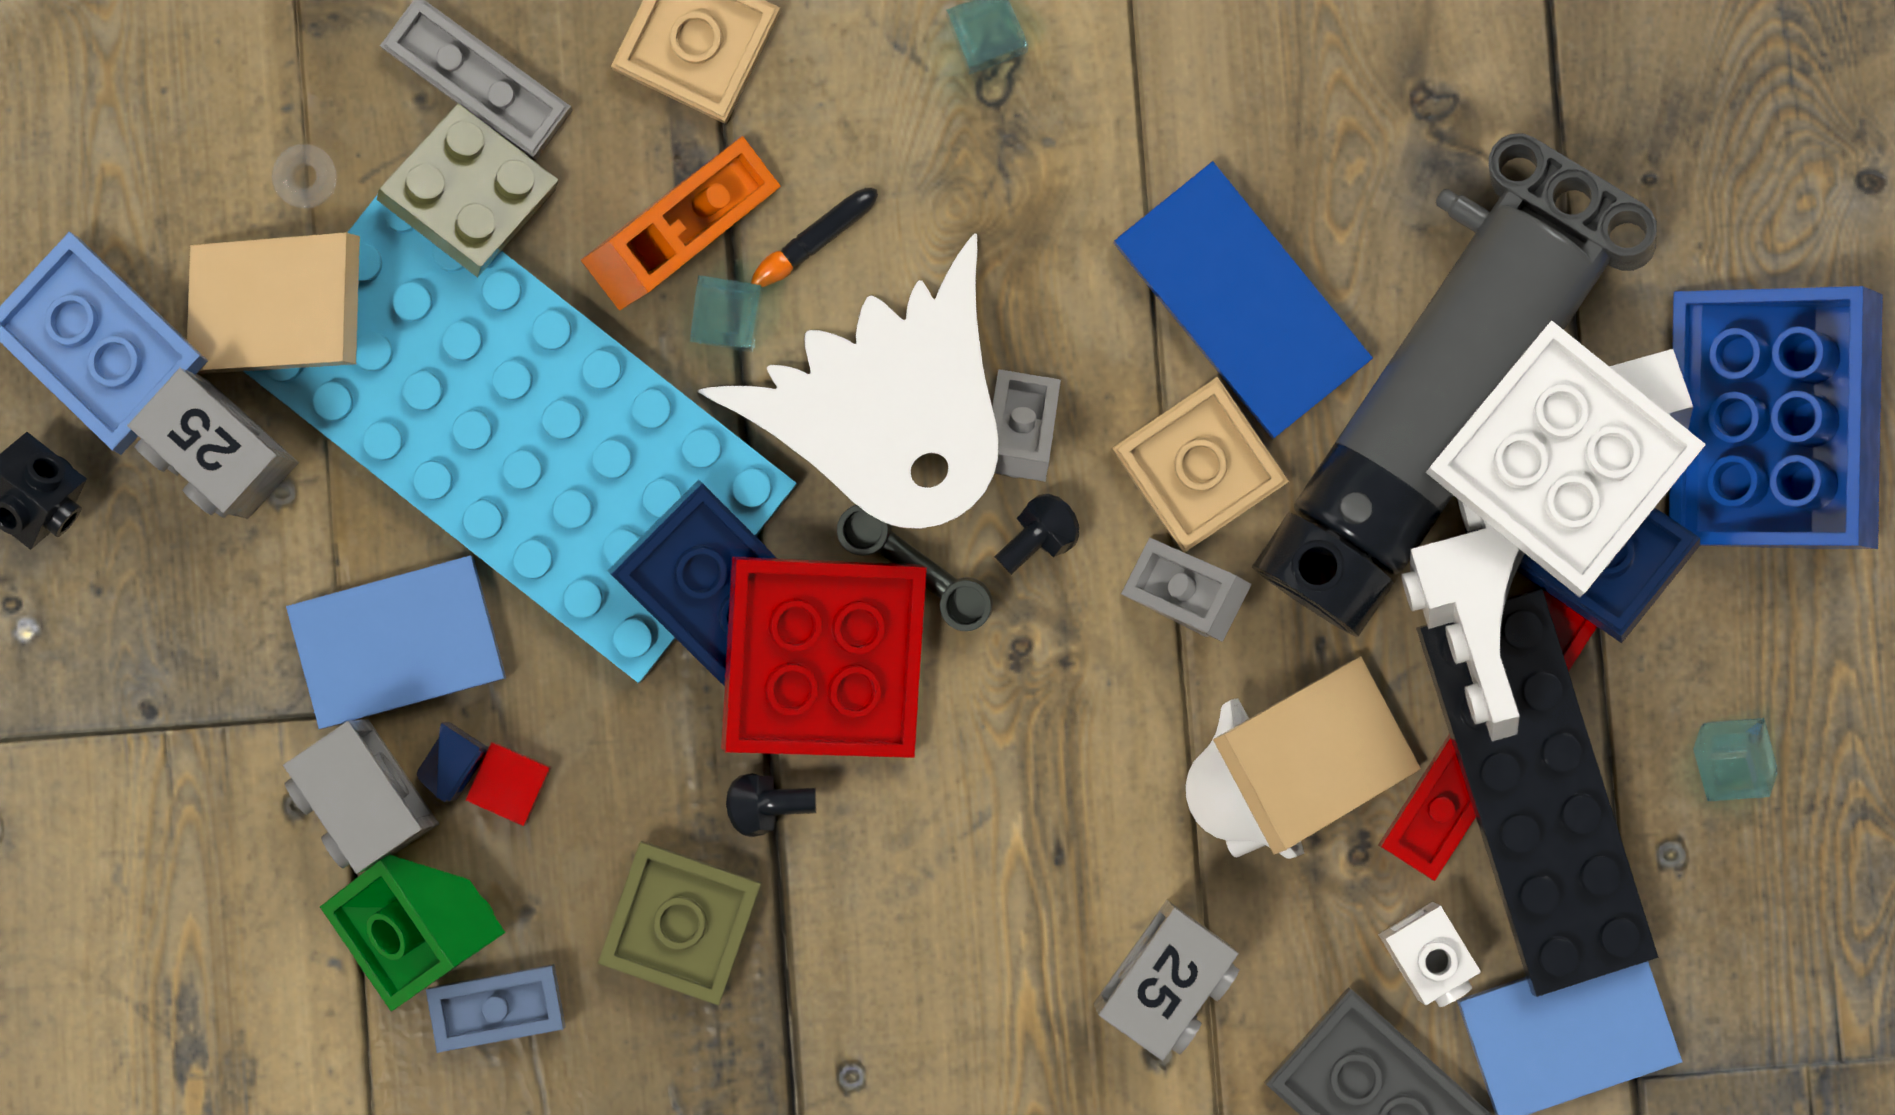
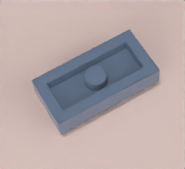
M555 964L426 989L437 1053L566 1028Z

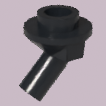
M1051 494L1036 496L1028 502L1027 506L1017 517V520L1024 529L994 557L1012 575L1040 548L1048 552L1052 557L1066 553L1076 545L1079 538V523L1076 514L1069 504L1058 496Z
M754 773L740 775L731 783L726 798L727 814L733 827L740 834L748 837L761 836L774 831L777 815L816 813V788L774 789L773 776H760Z

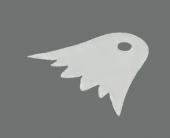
M973 234L955 258L935 299L932 298L922 280L916 283L909 298L905 320L901 319L880 299L868 296L859 315L856 344L828 332L819 330L806 331L805 349L810 366V374L788 366L769 365L767 366V371L777 386L776 389L755 386H720L699 389L698 392L710 400L737 412L777 437L815 466L853 503L884 523L902 528L921 529L942 525L959 517L969 510L985 493L994 476L998 461L999 440L997 426L983 369L977 324V234ZM936 453L943 456L948 463L946 478L939 485L930 488L917 485L911 477L913 463L924 454Z

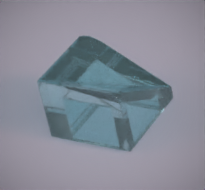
M974 0L946 9L948 23L969 75L1028 53L1027 40L1009 0Z
M698 276L690 342L753 352L763 295L762 286Z
M1765 719L1731 720L1702 724L1693 750L1707 801L1770 797L1777 776V764Z

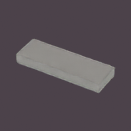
M413 0L380 45L391 56L457 104L462 105L535 160L573 110L569 104L425 0Z

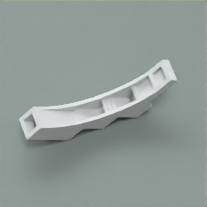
M1673 349L1609 366L1688 430L1693 404ZM1458 499L1467 531L1477 529L1478 531L1411 549L1410 572L1402 574V582L1411 611L1422 609L1429 629L1454 622L1453 625L1445 627L1446 635L1455 663L1467 662L1473 681L1472 685L1465 686V695L1472 719L1475 724L1486 722L1491 741L1517 735L1519 713L1500 657V629L1503 610L1512 580L1525 553Z

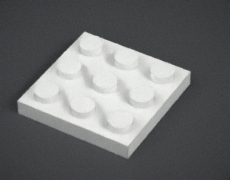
M1551 320L1426 473L1578 597H1581L1706 444Z

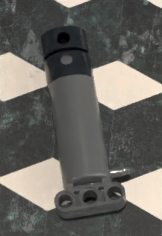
M1523 133L1510 134L1501 138L1492 147L1489 155V173L1492 187L1500 198L1491 211L1486 210L1464 195H1457L1449 189L1442 190L1437 197L1436 205L1448 212L1449 217L1474 231L1475 235L1295 501L1294 509L1301 517L1288 512L1252 565V568L1289 597L1329 623L1355 637L1361 634L1394 584L1393 580L1384 572L1390 575H1397L1403 571L1410 561L1411 549L1420 546L1453 496V494L1426 473L1429 467L1552 320L1563 330L1566 328L1607 265L1621 271H1634L1645 266L1652 259L1656 250V219L1646 205L1532 136ZM1514 158L1528 159L1536 166L1534 173L1523 181L1509 180L1501 174V170L1509 160ZM1577 190L1589 197L1591 201L1589 206L1578 214L1568 215L1561 212L1555 206L1557 198L1567 191ZM1623 223H1632L1639 226L1646 236L1639 245L1632 248H1622L1611 241L1610 233L1616 226ZM1323 565L1337 567L1335 576L1329 582L1322 585L1309 583L1311 573L1316 568Z

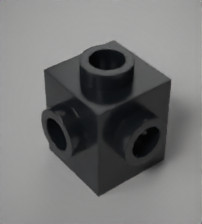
M28 432L24 433L0 453V529L14 536L31 550L50 533L60 537L72 526L82 510V507L76 502L87 478L75 470L66 459L56 455Z

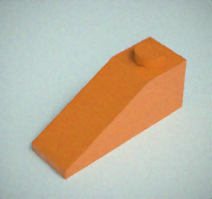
M741 136L581 259V262L620 311L653 290L781 186L746 139Z

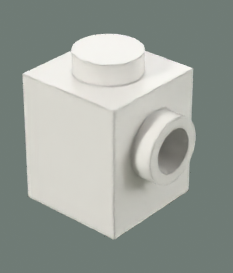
M1434 902L1429 903L1378 934L1417 1000L1424 1005H1428L1435 1000L1439 1007H1444L1458 1000L1472 989L1468 980L1481 973L1443 908Z

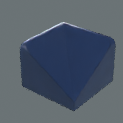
M442 722L440 724L439 738L419 767L417 777L443 802L457 800L483 761L488 747L451 722Z

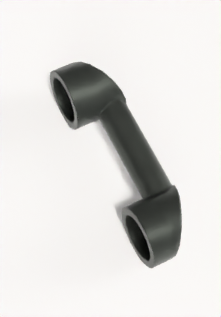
M857 505L848 508L841 515L837 524V536L841 545L850 553L865 556L877 551L892 563L921 564L927 567L925 587L941 598L940 611L943 619L949 626L959 631H972L981 627L987 621L992 611V597L989 589L983 582L969 577L957 580L893 533L890 524L869 515Z

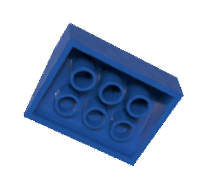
M1864 286L1674 291L1672 349L1674 350L1693 404L1688 430L1706 445L1670 488L1669 517L1700 537V546L1878 549L1883 294Z

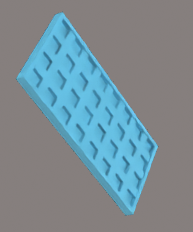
M376 196L347 232L360 236L356 364L244 372L637 683H641L676 638L608 570L698 480L756 537L798 484L503 251L496 256L477 278L377 201Z

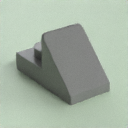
M998 369L992 405L999 440L998 461L994 473L1014 478L1046 481L1061 379Z
M1149 538L1121 594L1204 637L1210 636L1223 642L1252 584L1237 575Z

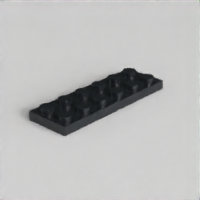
M1536 589L1508 598L1503 610L1500 629V657L1519 713L1517 735L1491 741L1486 722L1474 723L1465 695V686L1473 684L1467 662L1455 663L1446 635L1445 627L1453 625L1454 622L1430 629L1427 624L1417 627L1416 630L1531 994L1538 997L1659 958L1543 590Z

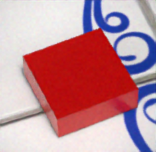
M491 742L465 801L519 825L526 826L552 767L501 744Z

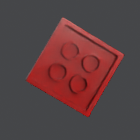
M732 557L721 749L728 753L915 758L927 567L921 564Z

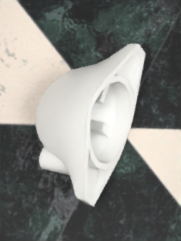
M1238 698L1222 705L1217 731L1213 739L1249 719ZM1212 739L1209 746L1193 762L1188 772L1186 799L1190 812L1196 822L1206 832L1216 838L1226 840L1230 853L1236 858L1263 846L1269 847ZM1301 841L1291 848L1280 852L1282 856L1288 859L1305 854Z

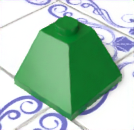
M390 854L378 861L320 906L391 1012L506 933L496 919L492 907L481 897L470 879Z

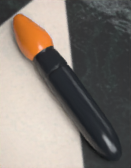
M864 188L856 191L803 230L796 238H793L785 245L781 251L773 252L767 256L753 273L751 285L754 288L765 287L790 275L794 266L808 259L810 255L815 254L862 218L876 202L877 190L874 188Z

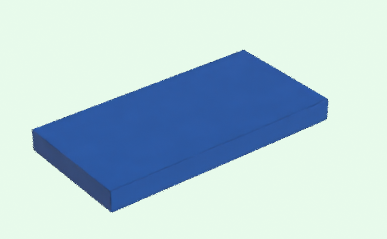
M1213 161L1113 242L1272 439L1373 359Z

